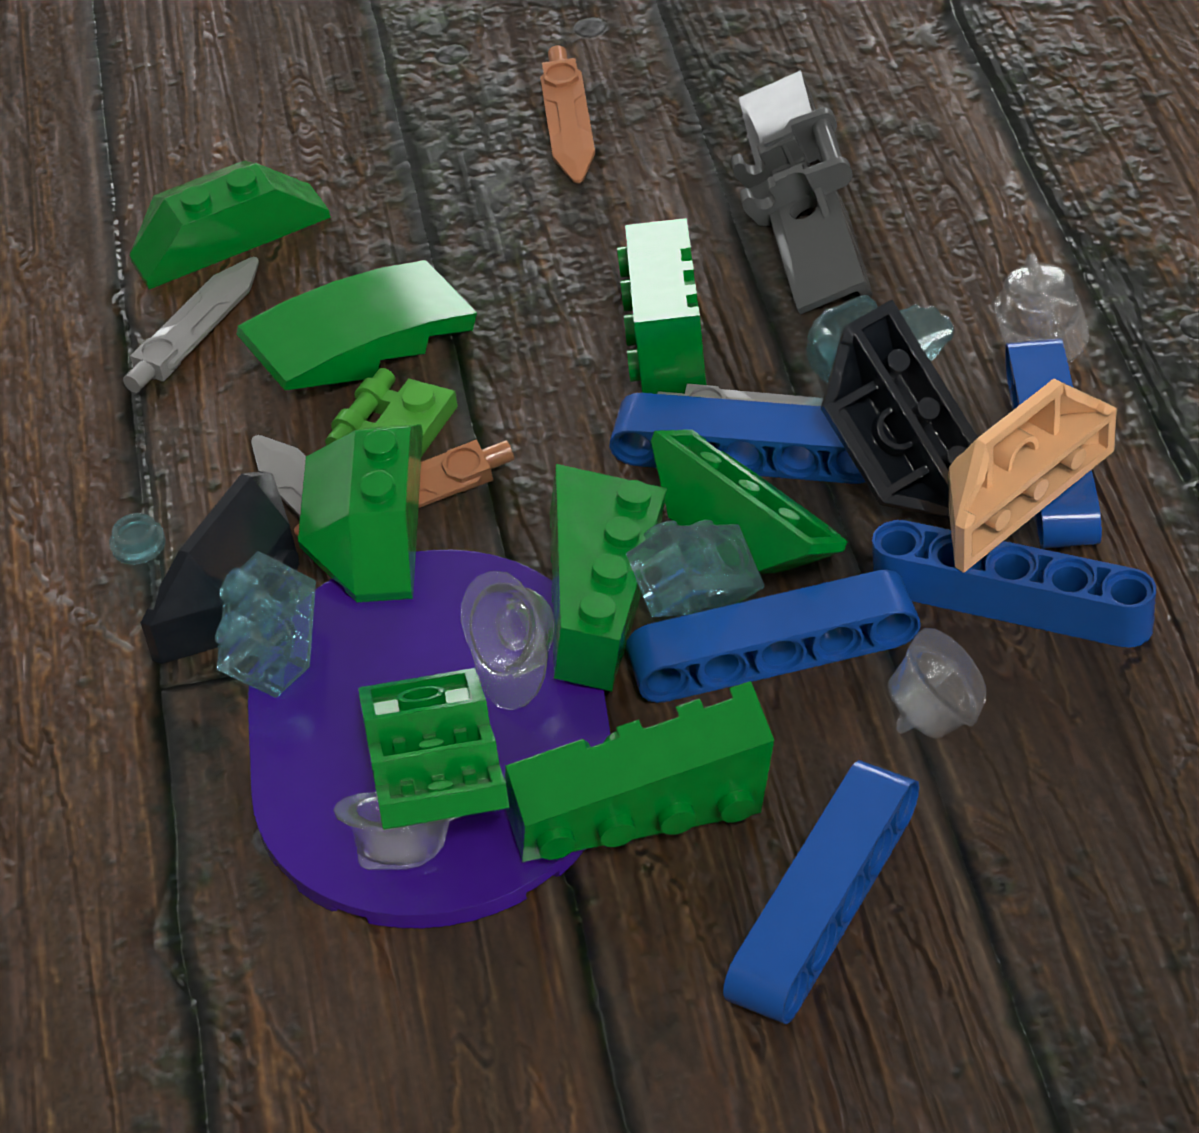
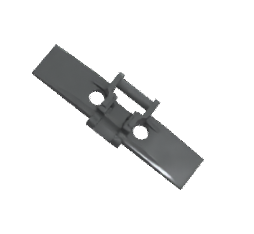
M801 70L739 97L756 164L747 165L740 154H735L731 157L734 175L746 187L741 190L740 199L744 211L757 225L773 226L799 314L801 315L855 291H859L863 299L872 296L873 293L848 212L837 192L838 189L843 188L851 181L853 174L848 160L842 157L834 133L837 128V122L833 111L825 107L816 110L812 94ZM819 159V164L810 166V162ZM817 207L810 216L796 219L803 211Z

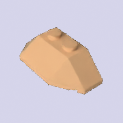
M1053 379L979 436L959 455L949 467L948 472L949 517L955 568L965 573L1113 453L1117 408Z

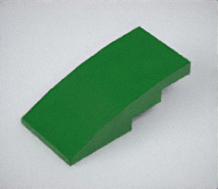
M426 260L374 269L320 286L288 299L238 325L236 335L284 390L363 380L368 377L372 378L379 369L380 360L425 354L429 336L472 331L477 312Z
M475 668L358 688L383 830L510 808L506 782L499 764L496 740L489 721L487 702Z

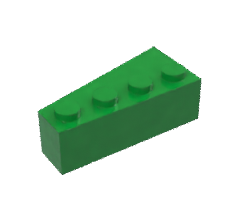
M687 218L625 225L627 246L617 247L620 277H630V280L620 281L624 312L633 311V314L624 315L627 347L637 346V349L627 350L630 382L641 381L642 393L657 394L658 391L685 394L687 384L706 385L700 313Z
M556 464L550 508L555 679L612 692L659 540L667 488L646 484L638 480H628Z
M749 681L729 688L732 696L731 699L703 708L700 698L676 706L679 717L648 728L642 727L640 720L616 727L617 731L610 734L603 743L590 747L587 741L581 739L505 765V782L510 807L506 808L522 862L540 858L548 860L559 859L574 851L603 845L606 847H618L630 842L632 839L661 833L676 835L695 826L720 821L739 822L751 815L761 813L774 738L752 682Z

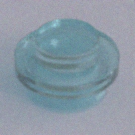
M133 513L119 519L112 528V535L109 540L113 556L125 564H142L152 560L161 553L166 543V537L161 525L155 522L151 516L143 513Z

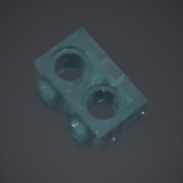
M703 520L689 526H678L676 521H666L648 529L644 533L645 541L626 553L652 617L689 615L740 603L765 587L739 524L714 525L712 520Z
M259 551L240 569L237 567L233 568L226 576L220 590V598L224 600L222 620L215 636L216 642L219 643L217 670L275 698L284 692L310 667L316 580Z

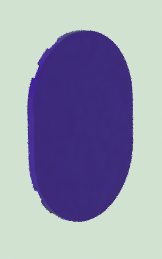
M463 550L416 552L413 599L356 602L345 592L341 584L331 579L309 593L279 621L257 656L249 683L248 721L251 795L254 816L263 845L274 865H278L281 871L297 885L299 892L330 911H337L339 909L353 915L366 917L368 923L395 928L450 926L490 916L521 903L527 899V892L536 888L551 876H561L585 851V849L574 851L565 857L554 860L540 858L522 862L506 808L383 830L358 691L359 687L475 668L486 698L489 721L496 740L499 764L504 779L505 765L581 739L587 741L590 747L603 743L611 734L604 690L554 678L552 580L534 569L496 555Z

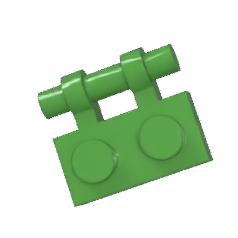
M380 368L372 378L368 377L363 380L355 391L356 400L350 408L342 409L332 421V432L325 440L326 446L359 429L421 424L423 430L422 457L458 407L456 393L454 390L409 378L399 392L389 390L395 383L396 378L388 369ZM372 412L382 414L376 423L366 421Z

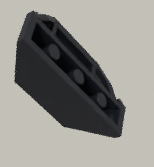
M890 300L850 322L843 328L820 409L879 505L950 519L949 467L978 437L894 301Z
M266 471L241 473L178 551L159 587L155 607L148 608L140 622L152 661L164 664L241 641L252 625L262 619L269 603L283 585L290 582L295 576L300 565L299 555L296 551L290 524L272 473Z

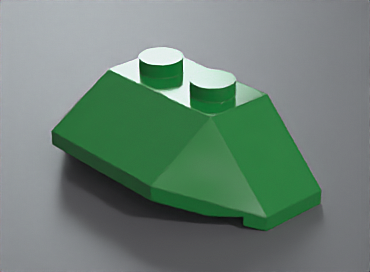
M241 161L154 195L129 256L131 263L150 290L331 218L329 209L309 183L258 163Z
M421 424L371 427L355 430L306 456L298 534L299 546L325 573L341 584L345 592L356 602L413 599L423 438Z
M692 429L654 431L651 444L661 487L667 488L665 505L668 518L687 531L686 536L691 542L711 549L725 560L724 565L731 572L742 577L754 578L757 574L784 572L844 552L848 541L841 537L836 530L732 456L716 449L704 437Z

